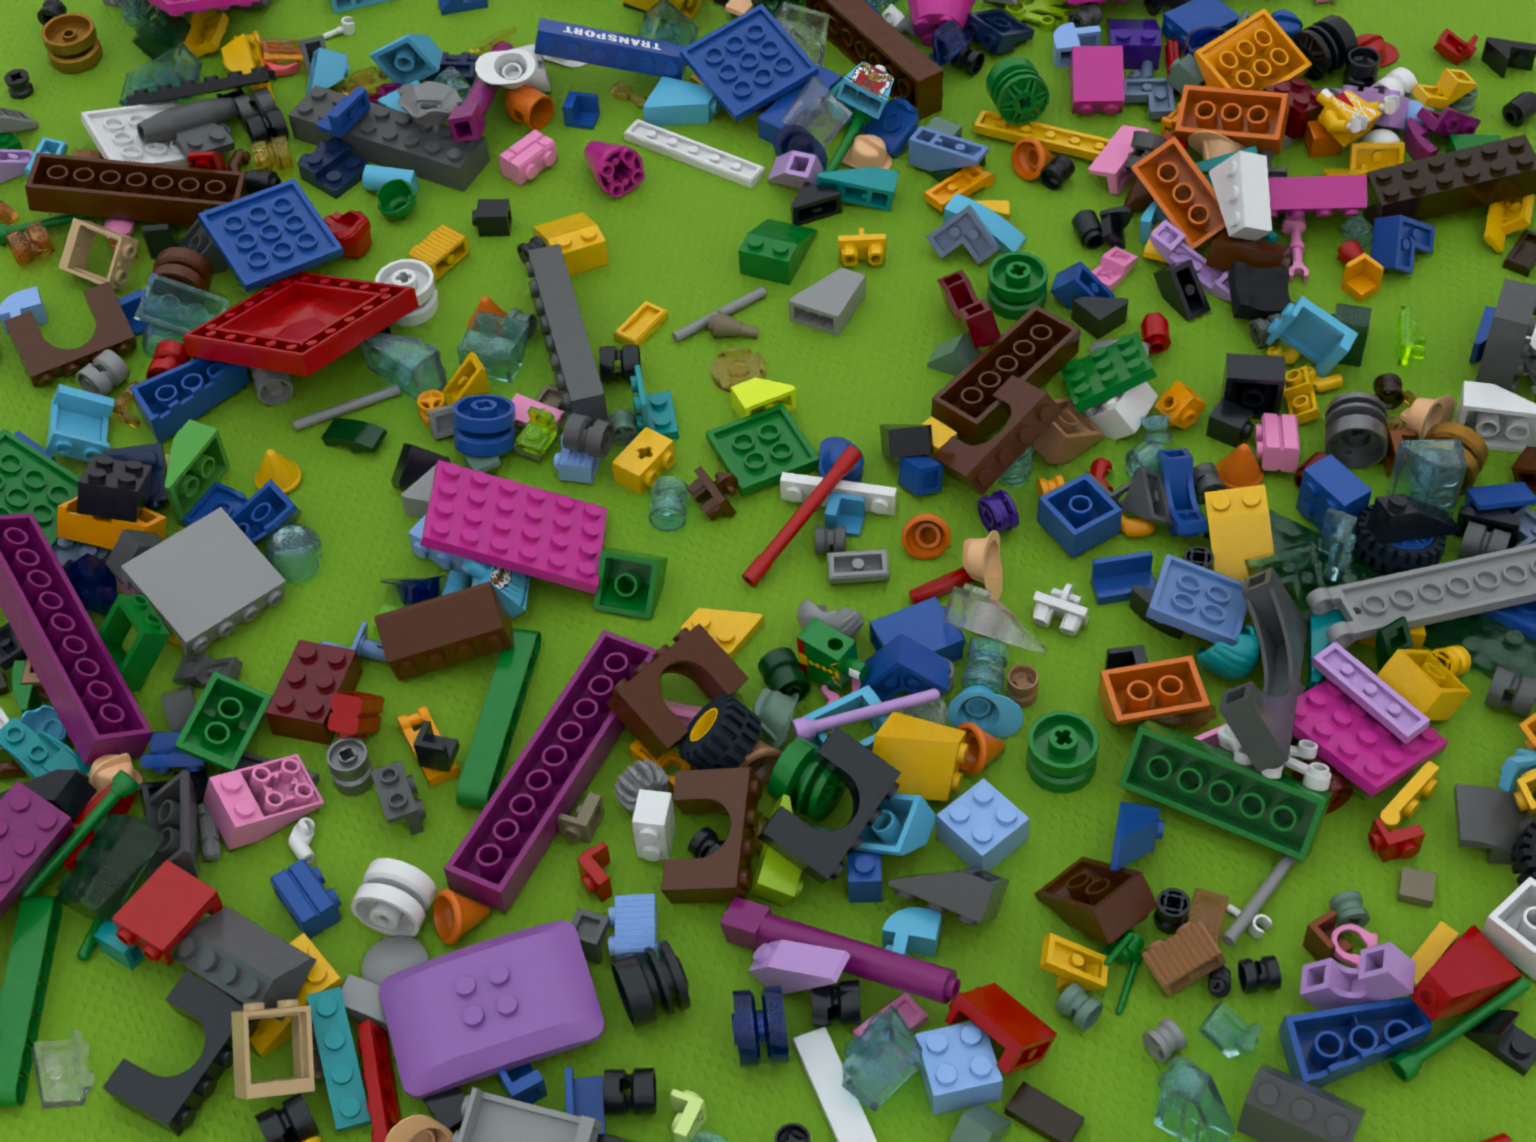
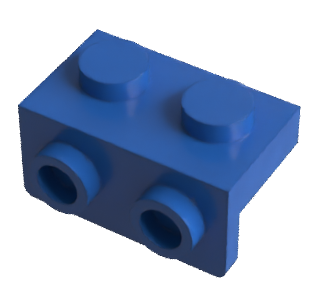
M181 731L153 733L149 740L150 752L141 755V768H152V773L172 772V767H183L184 770L189 772L202 771L203 766L209 763L174 749V744Z

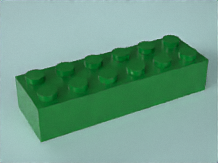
M1150 720L1139 726L1118 786L1301 861H1305L1310 855L1333 793L1311 790L1305 787L1301 780L1283 773L1278 779L1265 777L1261 771L1258 772L1253 764L1241 765L1235 762L1233 759L1234 754Z

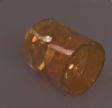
M40 221L26 226L25 232L17 230L5 236L7 245L20 267L33 262L36 255L42 258L55 252L53 243Z

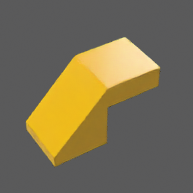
M1445 68L1435 86L1415 84L1411 93L1424 107L1445 108L1474 90L1477 83L1464 70Z

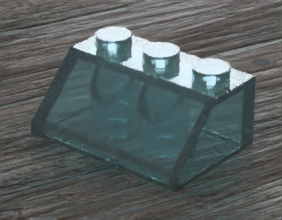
M660 0L645 13L637 36L688 46L695 42L699 27L668 0ZM685 63V66H684L683 74H684L685 69H686V66H687L686 63Z
M151 272L134 319L184 336L228 310L230 300Z
M1461 439L1400 440L1386 496L1404 494L1445 510L1453 518L1467 469Z

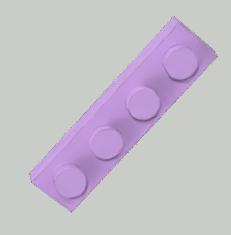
M1336 641L1313 657L1311 665L1405 744L1429 727L1430 719Z

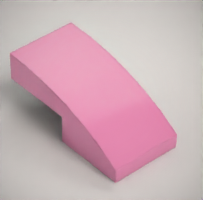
M1115 246L1102 256L1100 265L1091 272L1110 291H1113L1133 268L1138 256Z

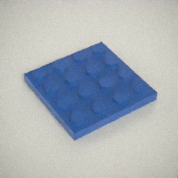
M763 4L758 5L680 50V56L735 122L740 121L819 75V68Z
M295 178L198 214L199 222L246 293L343 256V247Z

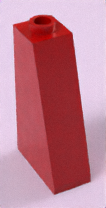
M1473 925L1428 970L1414 988L1413 994H1409V996L1434 1022L1477 1008L1516 980L1522 978L1523 975Z

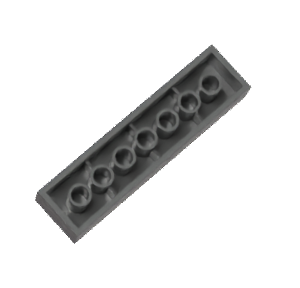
M315 86L288 115L295 139L318 146L322 140L328 141L335 137L350 145L353 154L365 161L384 167L414 170L416 177L463 192L490 161L486 137L481 136L477 140L455 143L450 126L444 124H419L408 113L369 102L371 109L341 138L318 130L317 123L345 96H348L319 86Z
M556 244L528 250L530 261L525 262L528 278H533V280L528 282L532 298L537 297L533 300L537 316L542 315L541 318H538L541 333H547V336H544L546 351L553 354L549 355L552 371H558V374H554L558 391L564 390V393L560 394L563 410H569V413H565L566 421L574 412L590 416L592 422L596 418L608 421L605 393L561 246Z

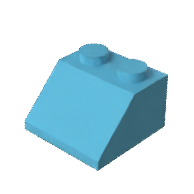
M410 33L370 53L373 61L392 82L401 83L402 86L415 80L420 81L438 72L443 52L428 35Z
M894 793L889 801L884 798L878 806V809L882 812L871 827L865 825L859 835L864 838L855 851L897 856L908 854L927 844L936 821V814L921 795Z

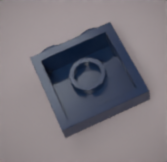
M1003 9L969 13L963 29L968 38L981 43L985 49L996 55L1013 51L1015 43L1032 40L1035 32Z
M335 137L328 141L322 140L315 151L311 154H303L299 159V163H297L302 180L336 199L360 182L366 164L371 165L354 155L350 145Z
M163 442L103 450L104 456H110L114 460H136L145 465H151V491L146 507L164 506L163 500H168L169 498L164 487L167 466Z

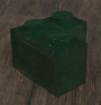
M150 5L142 14L143 20L135 28L137 33L132 42L155 61L184 42L192 25L182 16H170L167 12L160 10L159 7Z
M1341 303L1336 304L1335 313L1330 315L1358 333L1349 352L1337 364L1361 367L1372 308Z
M1300 544L1245 560L1249 576L1273 567L1299 611L1310 609L1306 602V597L1311 591L1325 587L1314 544Z

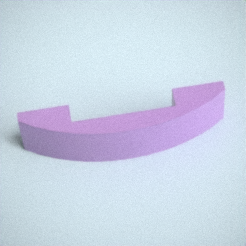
M1165 219L1149 236V239L1169 265L1191 259L1203 291L1231 302L1228 279L1230 271L1224 273L1220 269L1205 266L1207 260L1183 242L1186 235Z

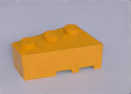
M77 497L58 505L56 537L113 550L123 529L154 532L163 541L165 540L166 517L145 507L135 523L77 513Z

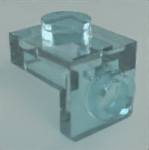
M1221 1002L1214 1006L1198 1030L1228 1058H1232L1242 1053L1244 1055L1249 1054L1257 1046L1259 1039L1256 1037L1263 1027L1258 1022L1247 1025L1225 1003Z

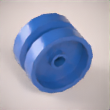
M490 394L472 395L456 401L453 405V422L456 426L453 429L455 448L461 453L478 457L497 456L512 450L516 442V430L513 425L516 421L514 403L508 398Z

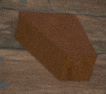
M1226 230L1212 241L1205 266L1230 271L1234 262L1238 261L1258 268L1289 267L1291 258L1287 256L1290 248L1262 238L1252 241L1229 237Z

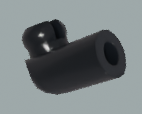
M1222 965L1208 973V990L1213 997L1220 999L1226 997L1231 990V972L1226 966Z

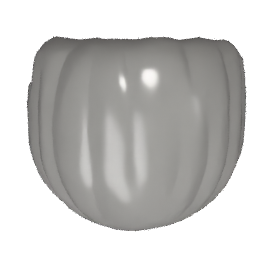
M805 599L797 608V619L802 630L813 618H816L846 636L853 638L864 624L863 615L857 610H851L848 607H842L838 612L837 610L827 612L826 605L817 606L812 601Z

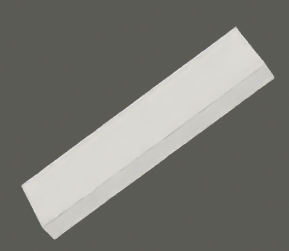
M826 1027L793 1038L794 1047L836 1142H877Z

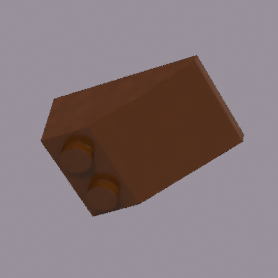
M1086 857L1078 859L1035 893L1039 901L1088 938L1109 945L1119 941L1127 930L1135 924L1144 921L1148 914L1158 906L1142 872L1124 867L1118 871L1110 870L1111 864Z

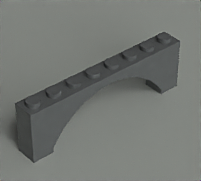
M1273 567L1245 578L1242 595L1250 611L1260 645L1264 669V690L1261 691L1255 686L1253 681H1249L1222 692L1219 707L1220 713L1258 772L1268 768L1276 769L1289 760L1308 628L1306 621Z

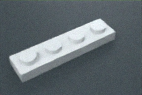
M782 472L780 478L781 500L803 503L822 481L823 477ZM841 480L832 490L834 493L864 497L865 512L895 516L897 488ZM830 494L820 506H827Z

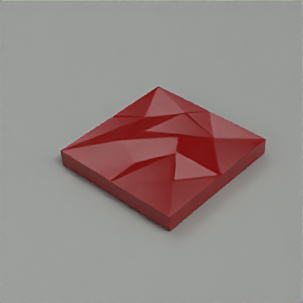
M298 272L269 285L188 332L182 339L187 356L308 377L419 306L415 289L412 287Z

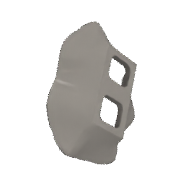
M425 81L417 85L405 84L397 91L401 96L398 100V105L408 112L416 123L443 125L453 108L463 103L455 88L439 82Z

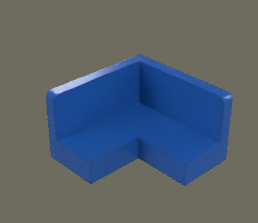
M1403 215L1375 218L1371 257L1384 267V271L1391 270L1404 275L1413 274L1415 251L1422 254L1433 253L1435 226Z
M900 633L865 661V663L869 664L870 669L867 677L860 684V689L870 685L882 702L893 699L902 691L914 694L935 688L939 690L941 695L948 689L950 662Z

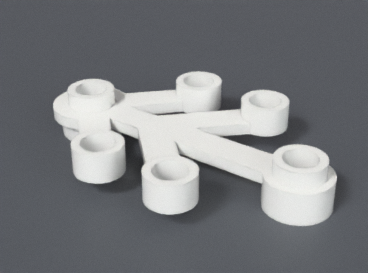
M1227 724L1219 728L1217 736L1220 739V746L1234 752L1233 759L1235 762L1241 765H1252L1253 763L1229 725ZM1300 740L1298 746H1290L1289 760L1276 769L1268 768L1261 771L1265 777L1278 779L1281 777L1283 766L1285 765L1304 774L1303 785L1314 791L1328 790L1332 776L1329 772L1330 768L1323 763L1313 762L1308 765L1291 757L1314 759L1317 754L1318 744L1311 740Z

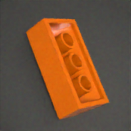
M1175 136L1130 167L1170 223L1186 235L1184 242L1193 250L1211 245L1216 237L1227 230L1214 188Z

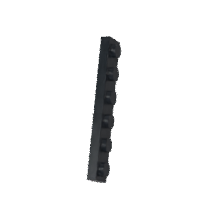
M266 66L251 68V73L242 74V71L227 73L228 77L219 79L218 75L204 77V82L195 83V80L180 82L181 86L172 88V84L157 86V91L149 92L148 89L133 91L134 95L126 97L127 106L172 101L277 80L275 71L266 70Z

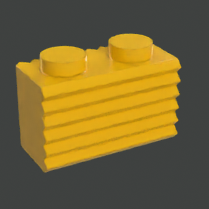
M441 224L437 230L430 232L427 238L423 239V242L415 245L409 251L408 256L409 259L423 261L430 266L434 279L437 281L470 252L467 236Z

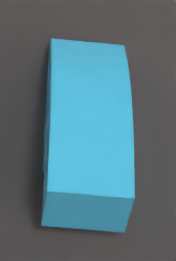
M955 193L944 208L945 223L968 205H971L1001 247L998 252L1005 254L1019 251L1026 242V237L1015 226L988 207L968 197Z

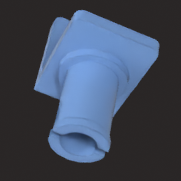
M362 622L351 648L327 641L321 642V644L357 650L360 659L364 656L387 664L382 644L367 639L368 622Z

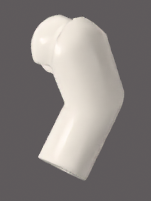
M305 817L301 818L298 824L294 826L288 844L298 860L305 859L307 864L310 865L316 858L309 847L314 835L315 823L312 819Z

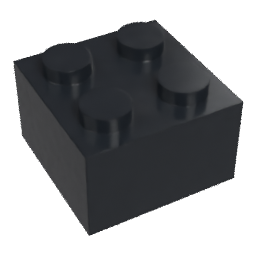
M1227 353L1221 387V399L1223 398L1252 410V419L1261 420L1264 413H1273L1279 416L1285 386V357Z
M93 456L78 481L77 513L136 523L150 498L152 466L145 465L136 460L121 461L114 460L110 456Z

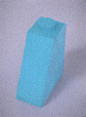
M662 76L643 105L644 121L655 126L710 123L715 114L719 113L721 104L705 85Z

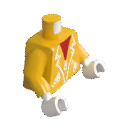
M1325 88L1316 97V101L1324 107L1318 116V121L1343 147L1369 133L1383 111L1385 114L1390 115L1400 107V97L1396 95L1386 96L1384 104H1382L1381 101L1366 102L1350 90L1335 96Z

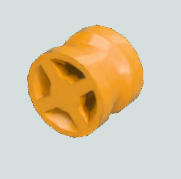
M426 390L418 396L417 405L420 409L421 420L424 423L431 425L427 410L446 406L445 397L442 392Z
M1054 475L1052 479L1048 480L1043 477L1037 478L1036 490L1038 500L1039 497L1065 484L1062 475Z

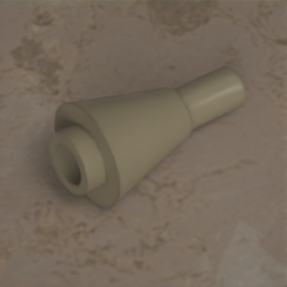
M719 310L716 315L711 314L708 330L713 331L712 337L744 335L757 338L759 332L758 327L742 324V322Z

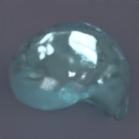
M303 525L283 526L268 538L266 545L267 560L286 580V583L311 578L319 571V560L322 557L320 537L313 529Z

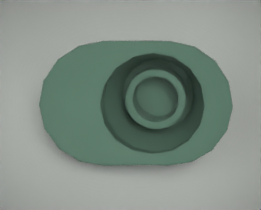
M764 688L760 691L754 703L753 713L761 719V732L765 735L764 743L772 748L779 750L789 733L794 708L799 698L798 693L788 696L779 691Z

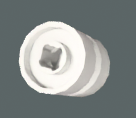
M1398 67L1389 72L1384 78L1378 80L1370 88L1379 89V94H1384L1385 89L1400 91L1399 96L1411 98L1413 96L1411 91L1415 84H1417V80L1410 70Z

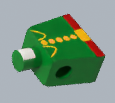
M813 618L796 637L801 670L805 672L809 680L840 690L852 678L863 681L867 677L870 666L858 660L856 642L824 622Z

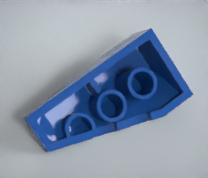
M270 479L230 518L256 546L282 532L295 521L302 511Z

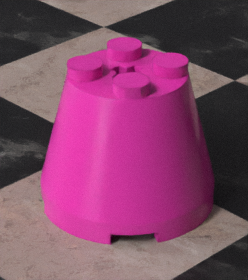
M907 0L915 35L922 40V45L926 47H933L935 44L958 43L966 25L968 14L971 13L976 0Z

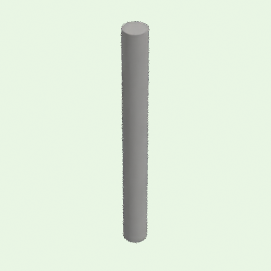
M761 286L673 332L672 337L674 341L678 343L708 327L711 314L716 315L718 310L731 315L767 295L766 290Z
M395 384L293 420L292 424L295 431L398 396L401 392L399 386Z
M1286 854L1283 855L1223 935L1222 941L1227 946H1233L1254 916L1257 915L1297 861L1296 858Z

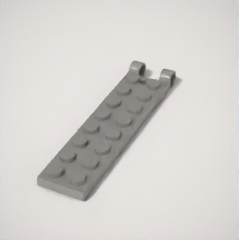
M1536 543L1339 586L1317 588L1307 595L1306 602L1313 614L1317 616L1330 612L1335 606L1339 607L1347 622L1341 621L1333 624L1327 629L1326 636L1331 644L1336 641L1344 649L1352 645L1354 641L1375 637L1377 630L1401 616L1406 617L1408 627L1411 629L1536 601Z

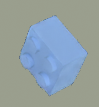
M983 778L936 815V837L971 869L981 868L989 872L1028 840L1030 818Z
M973 1021L915 1034V1056L933 1116L974 1107L981 1103L987 1104L1001 1100L1003 1079L999 1068L996 1066L997 1060L989 1035Z

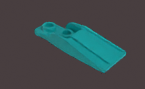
M12 718L0 729V747L14 757V761L32 780L57 769H78L85 774H88L91 765H84L80 756L66 744L46 732L35 733L18 718Z

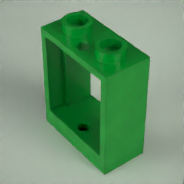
M118 594L98 631L129 689L140 691L171 635L163 624L162 619L150 605L149 600L140 594ZM133 625L138 635L128 654H126L121 645Z

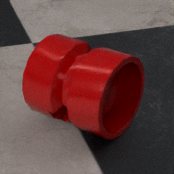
M174 340L161 341L155 349L146 378L150 379L189 362L191 356H187L184 344Z

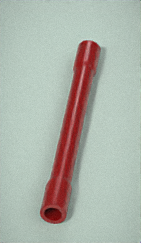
M848 445L835 461L831 470L762 554L755 558L742 574V578L746 583L756 587L777 557L841 479L860 460L862 454L857 448Z

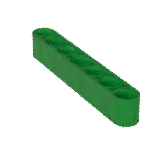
M513 628L514 647L500 652L458 783L456 802L459 806L484 809L499 786L541 648L540 631Z
M59 896L23 897L20 903L0 997V1107H21L25 1101L62 915V905Z

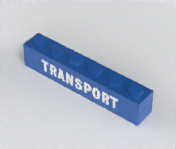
M539 18L534 53L682 80L685 62L680 56V50L686 47V45Z

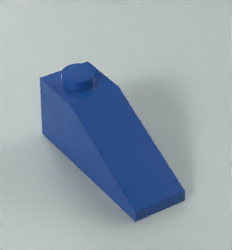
M1120 801L1110 870L1118 871L1154 850L1155 839L1162 840L1165 820L1158 819L1160 808Z

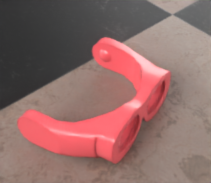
M272 44L261 51L266 70L275 71L276 77L293 75L301 70V65L298 62L283 66L267 61L270 56L279 53L280 47L277 44Z

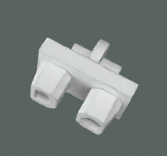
M1067 583L1063 590L1053 588L1051 595L1036 591L1033 597L1035 605L1033 622L1037 625L1049 627L1054 615L1063 618L1059 627L1060 632L1075 637L1082 625L1087 626L1090 617L1087 616L1088 608L1080 606L1082 597L1073 594L1074 585Z

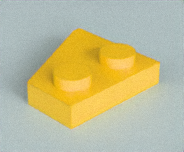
M697 608L680 629L683 630L687 627L690 631L700 623L727 655L733 659L762 626L764 617L760 613Z

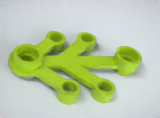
M1020 0L1015 5L1006 4L1004 11L1019 21L1026 20L1039 23L1040 28L1044 31L1054 29L1055 18L1053 16L1061 17L1062 22L1065 24L1069 23V13L1074 11L1073 9L1057 7L1068 4L1066 0H1035L1033 4L1029 5L1026 4L1034 0ZM1035 12H1040L1048 15L1042 16L1039 14H1035Z

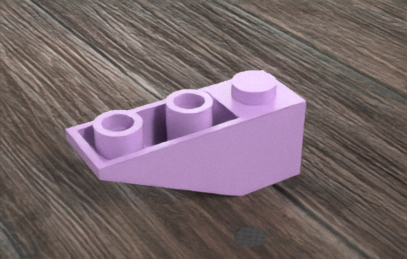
M1343 85V89H1335L1340 94L1350 90L1366 102L1381 101L1382 104H1384L1386 96L1400 95V91L1388 89L1384 90V94H1379V89L1364 87L1363 92L1358 91L1359 87ZM1399 96L1400 107L1390 115L1385 114L1383 111L1375 125L1404 129L1410 98Z

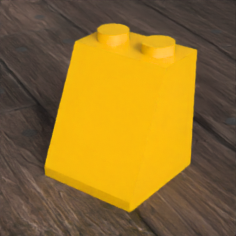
M893 711L875 734L872 752L901 772L895 781L900 784L895 793L921 795L926 800L948 801L953 791L958 792L961 787L963 773L959 772L960 762L964 763L966 760L969 744L964 743L966 731Z

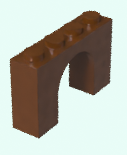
M109 281L83 291L85 301L96 322V329L92 338L81 347L60 349L49 344L42 336L31 311L5 321L10 337L34 387L49 385L56 378L64 375H75L88 363L93 364V359L106 349L115 352L119 356H123L137 347L135 335Z
M1014 375L993 394L997 402L1010 415L1006 426L989 441L974 446L967 445L952 436L933 456L935 460L944 464L943 470L950 477L980 495H983L1063 412L1048 392Z
M700 623L690 631L687 627L681 630L672 639L675 644L671 647L665 644L652 655L655 660L651 664H648L646 660L632 672L635 677L629 682L626 678L618 682L611 689L614 695L606 703L656 760L689 731L664 703L659 691L661 675L677 673L688 677L697 684L711 701L720 695H733L749 679Z
M750 767L676 771L673 801L683 814H725L731 819V828L724 844L711 855L696 859L664 861L661 891L672 904L732 902L735 896L747 900L748 889H751L753 884L750 867L751 858H755L756 855L754 831L759 826L757 805L758 799L763 794L762 782Z

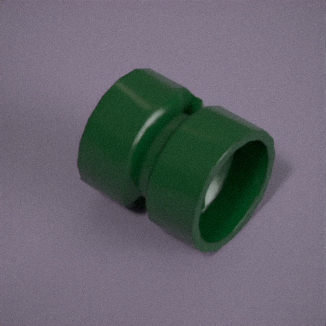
M780 647L766 653L760 659L758 670L764 682L768 685V689L779 691L788 696L798 693L797 703L809 694L811 683L805 672L801 670V664L792 649Z

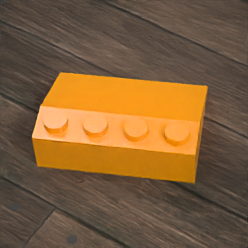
M1265 8L1201 47L1193 54L1208 87L1263 91L1265 87L1294 77L1302 78L1312 66L1308 58Z

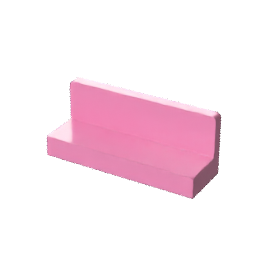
M1126 125L1121 126L1089 166V174L1107 177L1109 194L1119 195L1134 176L1133 171L1125 168L1128 154L1134 150L1131 147L1134 131L1150 133V129Z

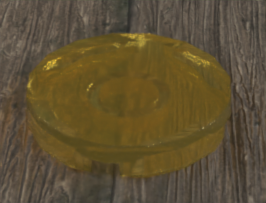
M368 67L352 73L348 77V82L345 83L342 80L339 88L342 94L349 95L357 86L366 88L367 92L382 85L388 76L380 67H378L379 70H376V67Z
M747 348L725 350L711 364L712 380L718 388L731 393L730 387L755 377L765 379V361L757 352L756 354L751 353L750 349Z

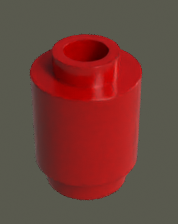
M1153 312L1147 314L1141 323L1142 341L1150 343L1149 353H1162L1171 345L1168 321L1161 313Z

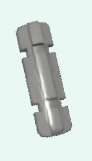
M202 803L198 806L200 839L203 848L202 856L205 861H216L220 858L221 853L219 832L205 803Z

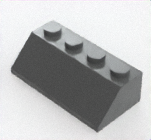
M229 907L196 923L181 940L172 956L174 960L242 1003L265 1002V1008L277 1007L278 1000L295 999L316 962L315 958ZM284 1016V1017H274V1019H277V1020L282 1021V1022H283V1020H284V1018H285V1016Z

